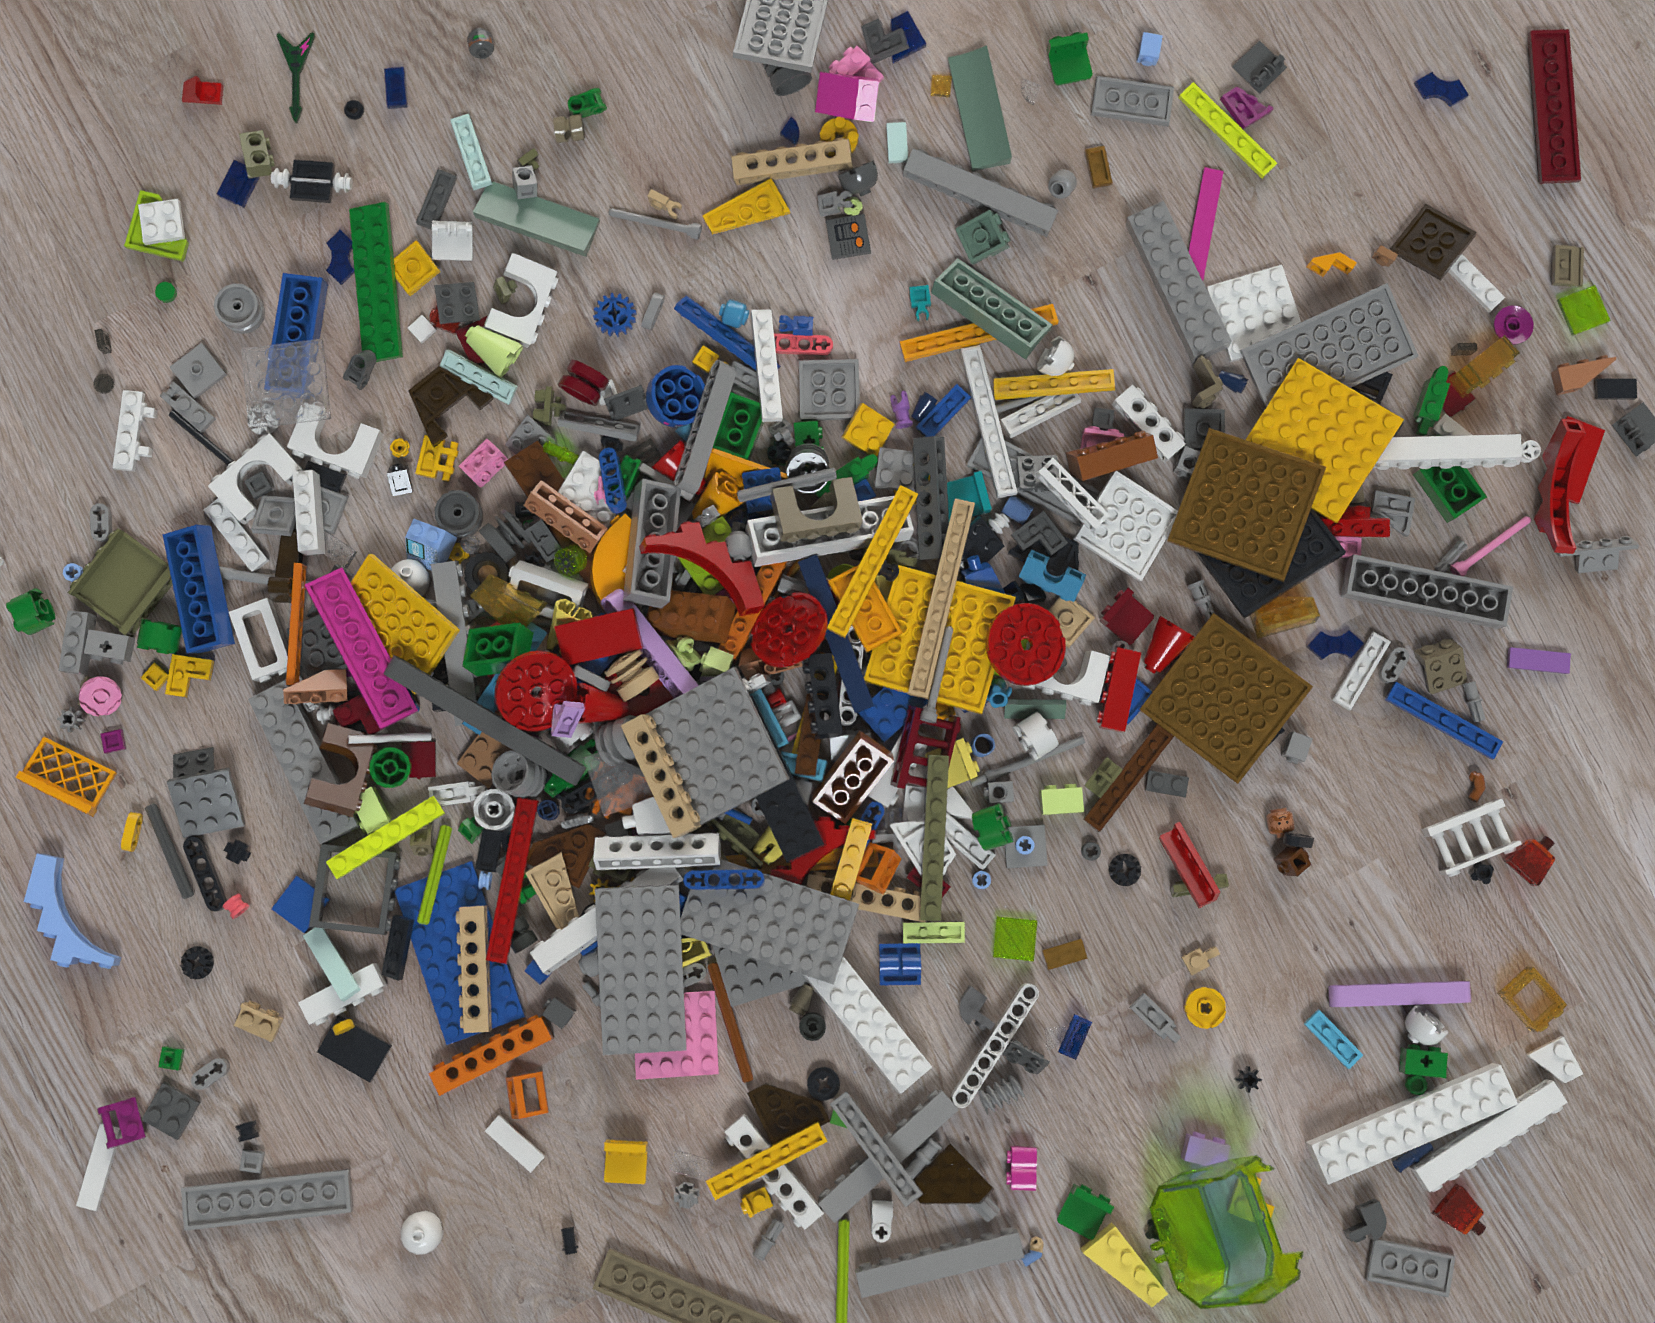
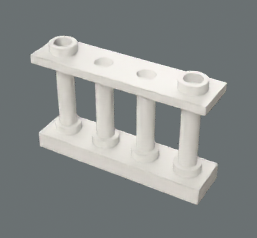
M1495 799L1421 829L1424 837L1432 836V839L1436 840L1447 868L1439 871L1441 875L1455 876L1461 873L1460 869L1502 852L1504 854L1516 851L1517 846L1522 845L1521 841H1510L1500 818L1499 809L1505 807L1503 799ZM1485 814L1491 816L1503 844L1495 849L1491 848L1480 822L1482 820L1480 816ZM1468 821L1473 825L1484 850V853L1473 857L1461 829L1463 828L1462 824ZM1450 829L1454 831L1466 859L1465 861L1458 864L1454 863L1443 838V831Z

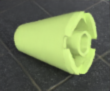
M478 325L475 328L471 326L465 335L467 337L466 342L496 376L500 378L509 371V366L515 363L523 349V345Z

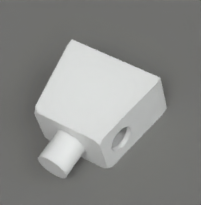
M654 797L633 804L634 815L622 817L624 829L636 827L639 836L671 834Z

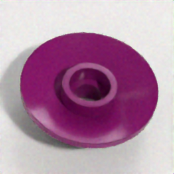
M1511 305L1504 307L1494 318V331L1498 338L1507 344L1516 345L1525 342L1531 336L1534 329L1532 316L1526 309L1520 306ZM1512 324L1514 326V330H1511L1508 327V325Z

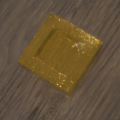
M932 75L931 96L950 97L952 76Z

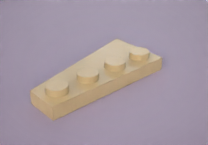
M562 852L525 872L557 930H563L573 918H580Z

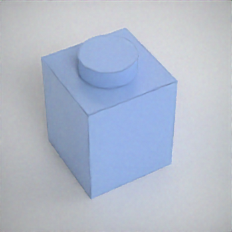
M1143 32L1137 62L1144 66H1156L1163 35Z

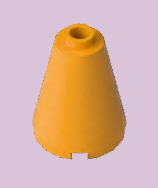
M725 472L715 473L692 510L693 520L703 514L702 511L712 505L720 513L717 518L742 505L744 502H739L737 497L739 488L736 486L738 484L736 479Z

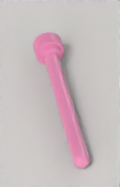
M1525 516L1465 561L1455 562L1450 566L1452 574L1464 577L1470 566L1531 522L1530 517Z

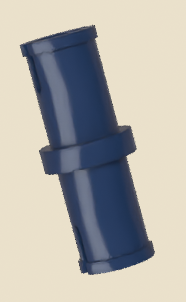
M1428 1142L1407 1151L1398 1159L1392 1161V1164L1401 1173L1412 1164H1418L1420 1159L1434 1151V1148Z

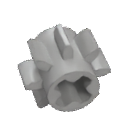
M70 707L69 711L61 710L62 715L57 718L61 722L59 728H67V731L73 733L74 728L82 729L81 724L86 721L81 716L83 711L78 710L75 712L74 707Z
M683 1182L679 1187H675L674 1202H679V1208L690 1209L694 1204H698L699 1189H694V1183Z

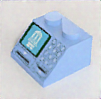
M413 519L405 536L407 559L416 560L423 564L426 569L431 570V564L447 562L457 537L443 529Z

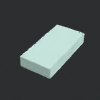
M906 122L886 123L888 163H906L908 161Z

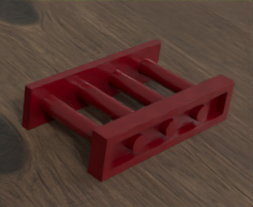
M909 705L890 785L905 789V785L908 783L926 787L925 778L909 774V768L912 763L927 766L928 758L916 756L913 753L917 743L941 748L940 755L949 756L950 766L956 736L961 729L960 717L950 715L948 721L937 718L936 723H929L920 720L921 712L924 709ZM924 723L945 728L944 741L919 735V726Z

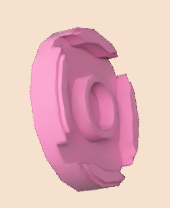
M107 677L91 678L79 690L81 707L86 713L93 716L110 715L121 704L122 693L120 687L114 680Z

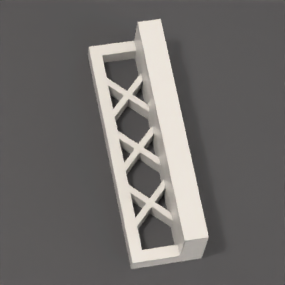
M1054 458L1035 475L1091 532H1094L1110 516ZM1051 464L1058 470V478H1055L1047 470ZM1061 481H1069L1072 484V492H1069L1061 484ZM1076 495H1083L1086 498L1087 506H1083L1076 499ZM1090 510H1098L1103 516L1097 520L1090 513Z

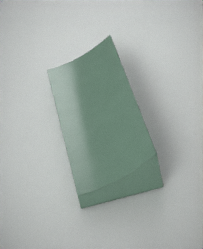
M987 45L968 53L948 57V66L972 171L1010 164L1012 154Z
M493 181L492 185L485 187L473 210L476 219L587 257L600 222L599 218L539 197L517 199L515 189Z
M958 258L934 281L931 291L934 296L1025 360L1052 328L1053 324Z

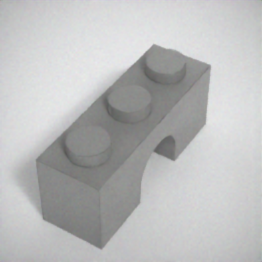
M68 610L58 671L88 675L90 655L84 654L88 630L95 629L96 615Z

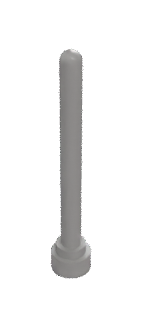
M610 209L608 211V214L612 217L684 232L692 239L699 240L702 224L699 223L685 225L617 209Z
M951 626L945 629L928 705L921 712L920 720L929 723H936L938 716L935 707L953 634Z

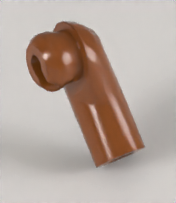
M1473 771L1470 773L1469 779L1471 782H1474V788L1468 798L1477 803L1485 791L1486 785L1484 775Z

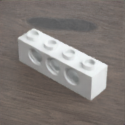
M1131 385L1114 400L1112 405L1136 432L1146 431V433L1154 436L1157 455L1166 463L1186 445L1184 437L1170 427L1171 423L1167 418L1159 415L1157 407L1144 398L1145 395L1140 388H1135ZM1138 404L1141 407V412H1135L1132 405ZM1146 419H1151V420H1153L1154 423H1155V426H1154V427H1149V426L1146 424L1145 420H1146ZM1159 434H1165L1168 437V441H1161Z

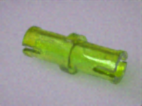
M549 440L543 445V452L556 457L560 462L565 461L574 465L579 457L578 454L570 451L568 447H561Z

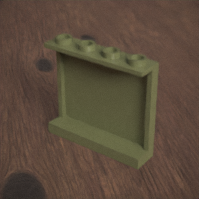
M117 528L116 531L110 533L106 544L96 551V557L92 562L83 568L82 575L72 582L68 594L75 596L117 627L125 636L133 637L140 628L141 619L148 618L173 584L168 563L125 531Z

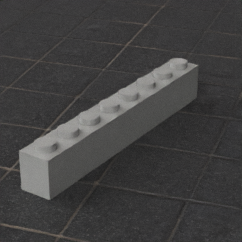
M921 149L912 150L903 171V177L983 211L991 210L994 214L998 213L1002 219L1044 237L1048 236L1058 213V210L1049 203L1043 204L1032 196L1021 195L1014 188L1007 189L995 180H986L978 173L967 172L962 166H953L943 158H934Z
M458 561L431 564L437 609L460 629L444 654L449 687L476 702L482 694L481 686L477 685L476 677L479 676H475L462 667L469 629H472V626L468 625L467 617L470 616L469 607L464 602V597L467 596L466 587L461 582V576L464 575L463 567ZM454 716L455 726L463 725V720Z
M942 1089L932 1091L927 1096L928 1101L924 1105L918 1104L911 1111L913 1115L908 1119L904 1117L896 1124L897 1129L892 1134L889 1131L882 1137L900 1163L959 1110ZM866 1153V1157L861 1162L858 1159L849 1167L851 1171L847 1175L841 1174L834 1181L835 1186L830 1190L826 1188L818 1196L820 1198L818 1205L834 1223L884 1178Z
M1012 1227L1001 1229V1233L993 1235L992 1232L981 1234L978 1239L972 1240V1237L961 1239L958 1244L952 1245V1242L941 1244L938 1249L932 1250L931 1247L919 1250L920 1253L912 1255L911 1252L899 1255L900 1258L891 1260V1257L880 1259L877 1264L871 1265L870 1262L860 1264L859 1268L855 1269L861 1298L1025 1258L1017 1229L1013 1230Z

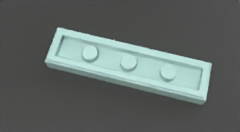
M469 113L450 119L473 190L492 185Z
M449 349L444 353L440 367L460 377L461 380L468 384L475 385L483 392L491 394L508 405L511 404L518 387L517 385L496 376L495 373Z
M313 928L303 935L343 1002L361 990L324 928Z

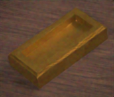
M1105 145L1085 149L1092 188L1112 185L1113 182Z
M1082 939L1042 950L1048 970L1088 959Z

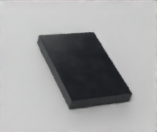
M338 1015L317 1053L371 1083L392 1045L354 1024L355 1027L351 1030L335 1035L332 1029L333 1026L347 1020Z

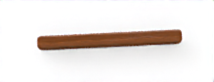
M717 962L711 963L707 968L741 1078L744 1083L753 1080V1074Z

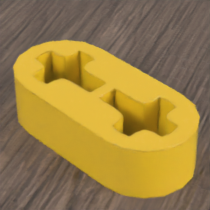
M129 813L121 840L122 850L133 852L136 849L143 822L142 814Z

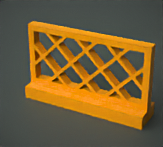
M43 737L23 771H19L15 778L94 817L97 812L96 807L117 773ZM46 743L53 746L55 753L44 757L42 750ZM67 753L70 754L73 762L62 765L59 756ZM56 757L58 767L47 770L45 760ZM42 762L43 772L36 774L30 772L35 763ZM85 762L88 763L91 771L80 774L77 765ZM74 766L76 776L65 779L63 769ZM60 771L62 780L54 783L51 782L49 773ZM103 771L109 773L106 781L97 783L96 773ZM92 775L94 785L83 788L81 778ZM78 780L80 789L72 792L69 791L67 782ZM95 788L97 796L91 802L86 799L85 791Z

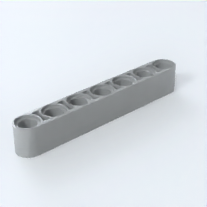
M716 360L710 369L674 480L675 487L690 494H695L701 485L736 376V368L720 360Z

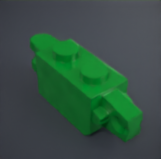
M1440 366L1434 370L1431 378L1423 384L1413 415V419H1416L1415 422L1419 423L1416 431L1418 435H1426L1429 427H1434V424L1439 420L1450 383L1446 382L1449 370L1445 366Z
M871 454L861 460L859 457L853 459L836 470V479L852 477L854 485L864 479H868L869 472L878 465L877 456ZM832 480L827 481L821 490L815 492L818 499L824 493L830 492L829 487Z
M591 739L584 746L581 745L577 749L574 748L567 754V756L587 767L576 786L552 773L551 779L544 786L545 792L552 798L563 790L566 793L573 792L596 770L599 763L598 759L601 756L598 750L593 755L589 752L596 744L594 739Z

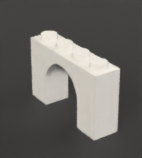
M512 253L503 275L519 281L530 288L535 299L534 309L527 316L513 317L491 308L483 328L514 340L526 348L530 344H534L538 333L535 332L537 325L541 326L545 317L542 314L544 307L548 308L552 298L549 296L550 290L555 289L558 278H556L557 271Z
M304 403L287 448L292 451V455L302 459L304 456L309 457L311 462L321 466L322 463L328 464L330 469L341 472L342 469L348 472L347 475L359 479L360 476L367 478L384 434L378 429L361 423L354 442L347 451L336 455L325 453L320 446V434L328 413L324 409Z
M270 433L261 436L255 446L246 449L240 459L231 462L226 467L227 470L221 475H216L211 480V484L208 485L235 518L244 525L256 516L258 510L246 497L242 488L244 475L250 468L261 464L272 466L289 485L293 484V472L304 471Z
M1027 641L1026 650L1030 648L1029 641ZM1086 651L1078 677L1068 685L1061 684L1051 677L1039 684L1023 687L1032 690L1037 687L1042 689V693L1053 695L1054 693L1061 694L1060 698L1072 701L1074 698L1080 700L1079 703L1082 705L1091 706L1093 703H1099L1110 656L1095 651Z

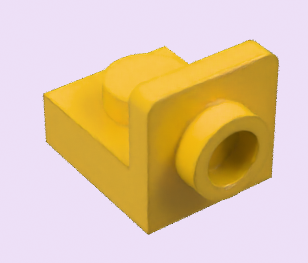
M765 1186L743 1195V1202L740 1203L744 1215L748 1213L749 1218L773 1207Z

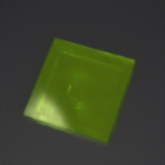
M1596 285L1557 300L1572 336L1611 321Z
M996 916L993 957L1034 962L1038 920Z

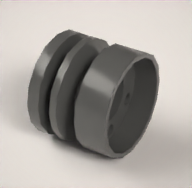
M763 64L767 76L771 77L770 84L777 96H786L805 88L812 80V75L809 72Z
M815 444L797 446L790 453L787 460V478L829 469V458L826 452ZM805 463H809L811 468L807 469ZM827 481L795 490L802 493H815L821 490Z
M503 509L501 513L506 520L502 521L496 515L494 518L499 526L495 528L490 523H487L479 530V533L507 563L516 555L512 546L516 544L523 549L524 545L519 540L523 537L529 544L531 539L525 532L524 525L517 517Z

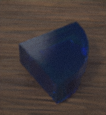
M791 117L780 132V135L797 145L800 131L797 122Z

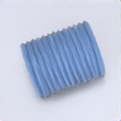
M1013 495L1010 496L1001 513L1012 518L1015 522L1017 521L1024 525L1034 507Z
M985 733L975 736L970 742L972 753L977 757H984L992 753L995 748V741L992 736ZM979 737H983L989 742V751L985 754L978 752L975 747V741Z

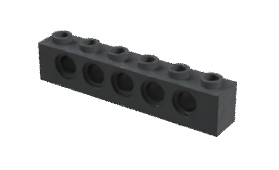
M939 436L913 438V470L916 482L915 492L918 493L916 499L917 533L919 536L918 553L920 560L941 559L949 526L944 437Z

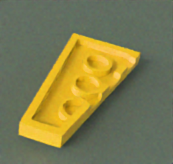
M770 178L702 215L713 235L789 215L790 210Z

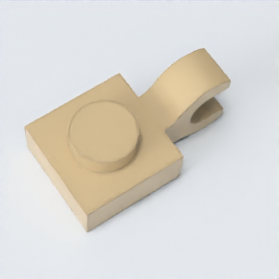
M652 189L648 194L650 205L657 210H668L669 216L677 219V214L673 213L672 210L674 208L681 210L682 205L669 200L668 197Z
M1215 946L1204 952L1197 948L1181 958L1192 976L1209 967L1210 965L1207 960L1220 955V952Z

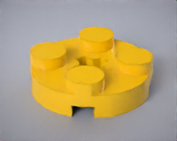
M837 117L826 122L819 134L820 141L832 142L836 138L835 135L841 134L845 140L849 139L852 154L856 150L859 140L855 125L843 117ZM830 152L827 155L830 157H834L836 153Z
M1200 987L1191 991L1183 1007L1189 1022L1199 1028H1214L1224 1020L1226 1015V1003L1223 996L1215 989ZM1208 1002L1210 1004L1208 1007L1210 1011L1202 1013L1200 1005Z

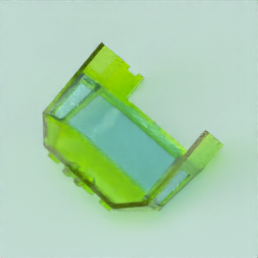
M1257 1155L1230 1159L1183 1171L1158 1186L1149 1209L1160 1240L1151 1244L1150 1248L1151 1251H1158L1161 1248L1164 1250V1254L1154 1258L1155 1263L1168 1262L1177 1291L1200 1309L1264 1304L1300 1279L1301 1270L1298 1269V1263L1300 1259H1303V1251L1282 1252L1255 1174L1272 1171L1275 1168L1271 1165H1265Z

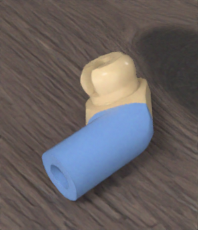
M1039 1237L1031 1239L1029 1253L1024 1255L1025 1258H1021L1026 1267L1042 1257L1044 1243Z

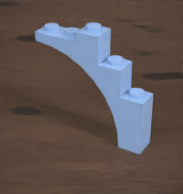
M37 853L24 902L30 903L31 908L42 910L37 931L43 932L44 937L56 939L50 960L56 961L58 966L68 968L70 965L78 964V961L85 964H91L92 961L97 962L99 967L107 969L120 965L122 957L108 953L92 944L73 923L65 906L62 893L64 858Z

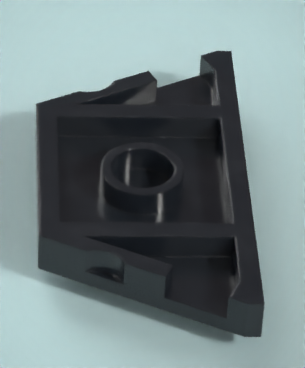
M1065 536L1063 537L1068 544L1052 556L1039 540L1024 551L1016 545L1008 552V555L1024 563L1031 549L1049 557L1046 568L1053 576L1063 575L1068 566L1075 570L1079 569V543Z

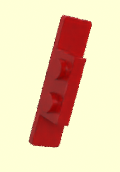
M1361 505L1355 507L1348 506L1338 523L1326 517H1320L1334 536L1390 537V519L1370 518L1371 507Z

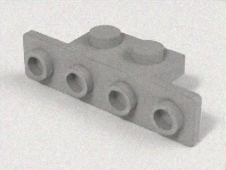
M1628 536L1612 540L1602 538L1599 541L1593 542L1583 540L1580 543H1575L1576 550L1574 554L1555 553L1560 557L1576 555L1575 571L1577 573L1618 569L1619 551L1638 549L1639 544Z

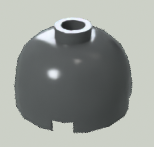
M870 161L839 174L838 178L844 190L850 191L851 194L859 193L861 197L871 193L870 188L876 184L878 172L874 161Z

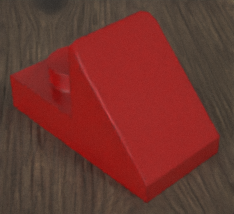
M195 76L183 83L182 102L222 105L224 86L222 83L202 82L198 76Z

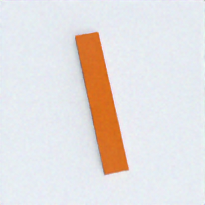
M294 563L286 675V685L288 686L298 683L300 678L305 602L304 585L306 584L307 566L302 563Z

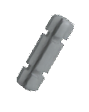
M1462 540L1458 541L1454 548H1451L1434 567L1435 570L1445 573L1449 569L1448 567L1468 548V545Z

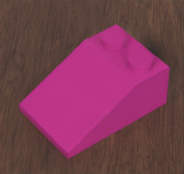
M820 72L815 112L853 120L874 122L879 79Z

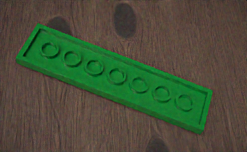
M381 202L349 209L362 351H372L376 356V362L402 358L403 352L389 204Z

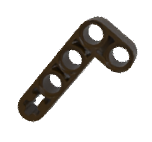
M293 529L291 536L281 535L275 576L269 577L267 585L268 593L275 603H291L294 563L303 562V554L298 552L297 529Z

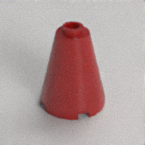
M682 440L678 441L652 466L655 471L673 482L685 449L684 442ZM704 476L698 491L696 492L697 495L702 493L706 488L704 484L707 481L705 480Z
M1160 616L1143 663L1146 664L1144 668L1154 674L1156 671H1163L1195 637Z
M586 683L577 684L580 687L577 689L575 702L583 703L585 708L578 724L616 720L629 714L630 704L627 701H623L620 696Z

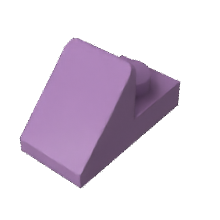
M563 701L562 705L555 704L553 707L551 735L571 738L585 710L584 704Z

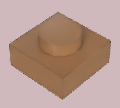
M1380 245L1372 258L1379 265L1389 267L1395 261L1398 254Z

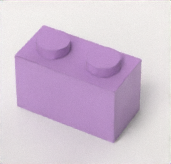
M1193 1131L1192 1135L1186 1133L1181 1158L1184 1161L1225 1171L1231 1146L1225 1143V1139L1213 1137V1140L1205 1138V1134Z

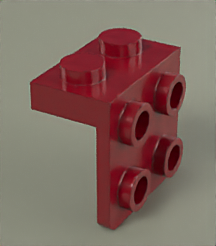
M1129 587L1125 591L1121 589L1113 598L1116 600L1112 606L1107 605L1100 613L1103 617L1099 621L1122 641L1132 645L1152 622L1154 614L1132 596L1134 592Z

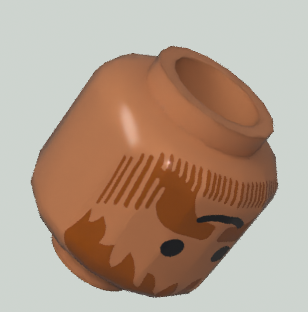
M1286 808L1270 810V814L1266 816L1268 832L1276 834L1277 838H1282L1285 833L1292 832L1295 829L1293 814L1287 811Z

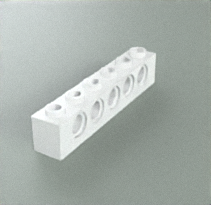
M687 833L679 838H673L671 834L658 836H604L602 838H595L593 859L596 870L720 866L721 842L719 833Z
M745 1113L725 1129L727 1134L725 1139L731 1146L736 1145L740 1150L738 1155L743 1161L753 1156L755 1152L771 1147ZM743 1135H749L752 1138V1143L743 1145L740 1138ZM787 1164L776 1168L779 1174L774 1178L769 1177L768 1174L761 1176L766 1182L765 1188L771 1195L776 1194L780 1199L778 1204L784 1211H790L793 1215L791 1219L798 1228L802 1226L805 1230L824 1214V1210L818 1205V1202ZM783 1184H789L792 1187V1191L784 1194L781 1192L780 1187ZM802 1200L805 1203L804 1209H795L793 1206L794 1202Z

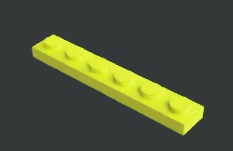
M1194 82L1179 95L1178 98L1261 179L1277 165V162Z
M433 795L332 857L326 863L338 880L444 815L445 812Z

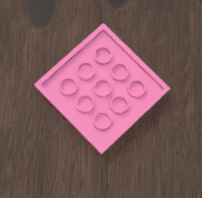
M714 990L684 992L687 1049L685 1051L635 1053L636 1080L719 1074Z

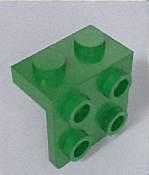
M1075 32L1070 36H1056L1049 40L1046 51L1055 85L1060 86L1092 78L1093 73L1087 52L1089 41L1087 32Z
M1073 1184L1057 1217V1222L1087 1239L1093 1240L1106 1214H1111L1114 1206L1110 1203L1111 1199L1105 1195L1099 1194L1097 1196L1091 1193L1092 1189L1086 1185L1081 1184L1078 1186Z

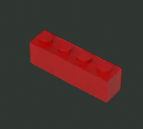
M1119 647L1114 652L1111 651L1109 663L1112 664L1111 671H1107L1105 683H1108L1107 690L1103 691L1101 696V703H1104L1103 709L1098 712L1096 721L1100 723L1099 728L1120 733L1125 732L1142 652Z

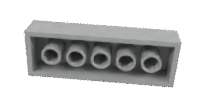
M642 479L635 486L623 601L663 608L670 602L674 556L662 553L641 554L639 546L648 535L655 534L660 536L668 532L677 531L680 488L647 479Z

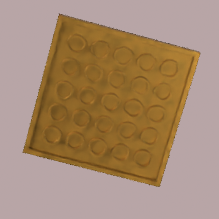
M1209 428L1167 542L1284 582L1326 467Z
M1213 613L1139 710L1235 783L1239 784L1313 686Z

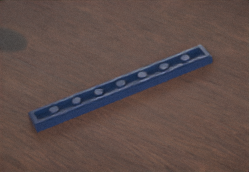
M814 555L798 563L810 595L815 597L826 611L828 626L837 609V605L819 557ZM827 629L825 635L855 714L874 707L848 634L844 638Z

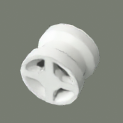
M1528 440L1521 444V462L1529 463L1539 457L1541 447L1536 441Z

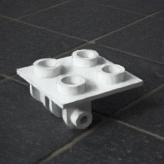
M432 221V260L472 261V222Z

